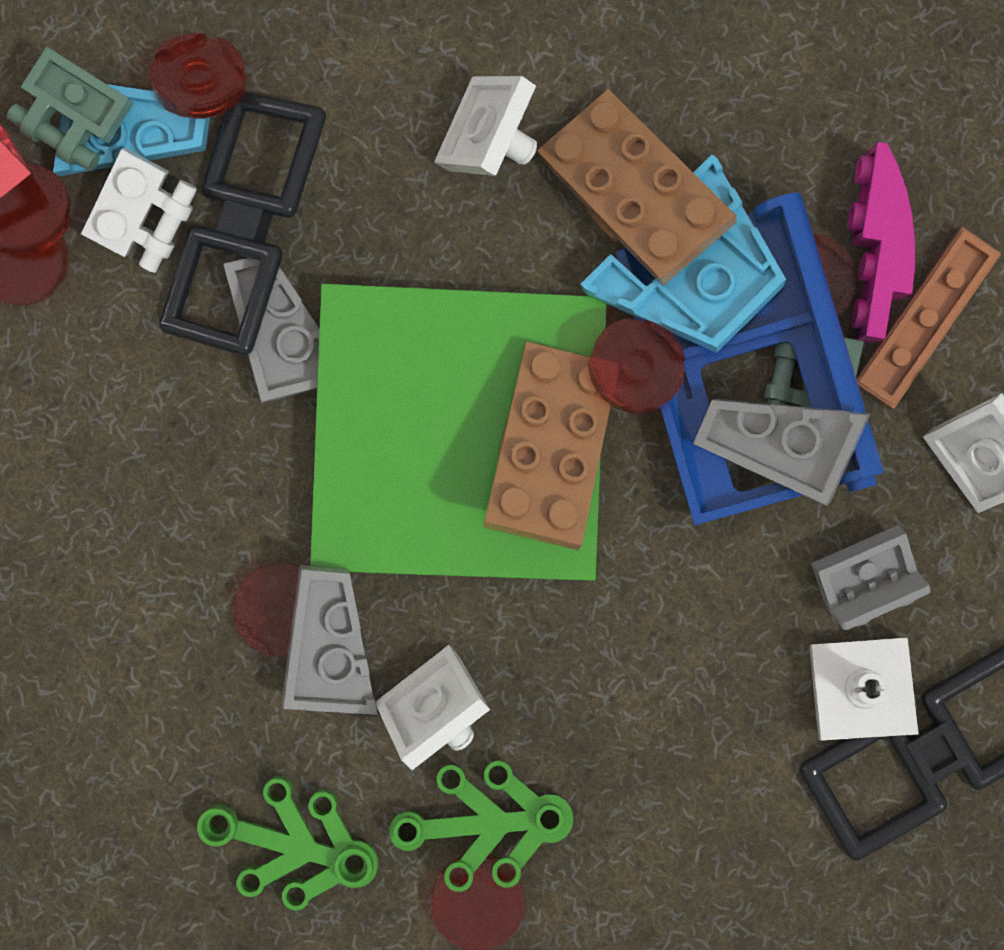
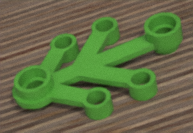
M495 760L490 762L484 771L486 784L495 790L503 789L526 810L505 812L466 779L461 767L449 764L438 772V787L444 793L455 794L478 815L424 819L416 811H403L392 820L389 836L397 848L411 851L419 848L426 839L480 835L462 858L452 862L445 871L444 879L448 888L455 892H462L471 886L474 872L507 832L527 831L510 855L499 858L493 865L492 876L496 884L509 888L518 883L522 867L543 842L555 843L564 839L569 834L573 825V813L567 801L554 794L536 795L512 774V769L508 763L502 760ZM494 766L504 767L508 774L506 781L501 784L492 782L489 777L491 768ZM447 770L456 771L460 776L459 785L455 788L445 786L442 780L444 772ZM546 810H553L559 816L557 825L552 828L543 826L540 821L542 813ZM403 823H411L416 827L417 835L414 839L405 840L400 836L399 828ZM504 863L512 864L516 869L515 876L511 880L501 879L497 872L500 865ZM457 867L465 869L468 873V880L461 885L453 883L450 877V872Z
M282 775L269 779V782L264 786L263 797L269 805L275 807L288 833L238 819L236 812L224 804H216L209 807L198 820V835L207 845L218 847L225 845L231 839H236L283 853L261 866L249 865L241 871L242 873L237 877L236 886L243 896L255 897L259 895L266 885L308 862L327 866L326 869L307 880L295 878L286 884L282 892V902L288 909L293 911L305 908L310 899L339 883L349 888L363 887L373 880L378 870L379 860L375 849L369 843L363 840H355L351 837L337 811L338 798L333 791L325 788L319 789L314 792L308 803L310 814L322 821L334 845L330 846L315 840L291 796L293 794L292 782ZM272 784H282L286 789V796L281 799L273 797L270 792ZM318 797H326L331 801L332 808L327 812L319 811L315 806V800ZM216 815L225 817L228 822L227 829H216L212 824V818ZM357 855L362 858L364 866L359 870H353L347 865V858ZM247 874L256 875L259 878L260 886L249 888L244 883V876ZM294 887L301 888L305 893V899L298 902L292 900L289 896V890Z

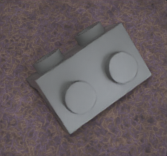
M899 525L811 563L825 606L843 630L864 625L871 621V619L891 610L910 605L916 599L931 592L929 583L917 571L907 534Z

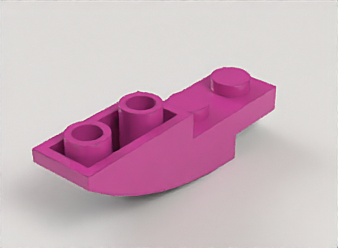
M877 142L866 152V156L861 155L858 159L854 182L861 185L858 203H852L847 218V230L853 231L851 245L869 248V253H863L858 268V280L864 281L861 300H855L850 318L851 327L856 328L855 340L875 343L886 338L892 299L900 300L912 295L915 272V236L907 189L888 143Z

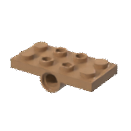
M609 89L537 150L539 158L585 205L589 215L611 240L615 242L619 240L662 286L737 223L736 215Z
M526 341L509 414L497 456L498 462L483 527L574 550L580 549L616 383L618 364Z

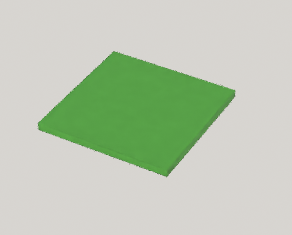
M321 284L310 566L348 569L349 572L596 581L600 460L583 542L579 550L483 527V522L498 462L497 456L509 414L526 341L604 361L607 304L590 296Z

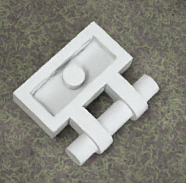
M123 148L115 161L81 235L123 257L129 254L134 242L142 245L145 251L139 265L150 272L156 273L162 259L169 258L175 246L171 241L181 221H187L193 210L190 203L197 188L186 181L179 180L173 194L163 190L161 187L169 171L133 151ZM153 204L164 211L155 231L143 226Z

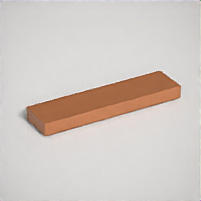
M964 227L959 228L886 332V338L879 342L857 374L856 379L859 389L889 410L894 409L1001 253Z

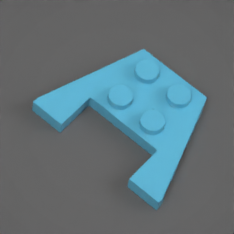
M712 154L693 173L736 215L737 223L664 286L656 279L648 286H645L611 254L580 285L582 291L590 297L717 353L785 286L786 278L757 227L754 228L742 207V201L736 190L730 186L719 160Z

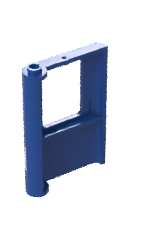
M789 193L769 199L754 208V212L747 214L754 228L757 227L785 276L786 282L785 286L717 353L634 316L694 525L803 495L779 483L769 484L744 492L737 491L732 484L726 459L693 444L710 405L701 377V371L704 366L779 343H789L794 349L811 408L866 413L801 193ZM627 249L615 251L618 261L645 286H648L655 279ZM869 419L839 485L846 483L848 492L878 485L875 475L884 473Z

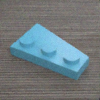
M109 85L128 97L134 104L109 144L93 134L86 142V147L100 156L99 162L93 170L113 167L123 148H127L149 161L205 151L212 103L208 99ZM61 114L59 130L66 134L73 121ZM56 151L53 173L57 176L88 172V170L77 163L69 165L57 157Z

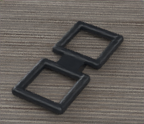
M241 90L234 91L231 94L201 188L202 194L206 198L223 202L224 204L216 229L193 225L187 232L159 321V327L163 332L241 356H248L252 353L283 257V252L279 246L266 243L265 240L273 215L291 218L297 212L326 120V113L321 107ZM246 111L304 124L281 197L223 183ZM203 246L260 261L238 334L181 318Z
M1004 645L922 693L921 701L934 723L910 737L909 735L887 736L924 799L896 817L859 837L822 774L884 737L841 739L801 763L799 767L801 776L849 858L855 861L861 860L944 812L947 808V801L937 782L959 769L963 772L970 786L977 790H981L1004 777V754L981 767L944 703L1003 669Z

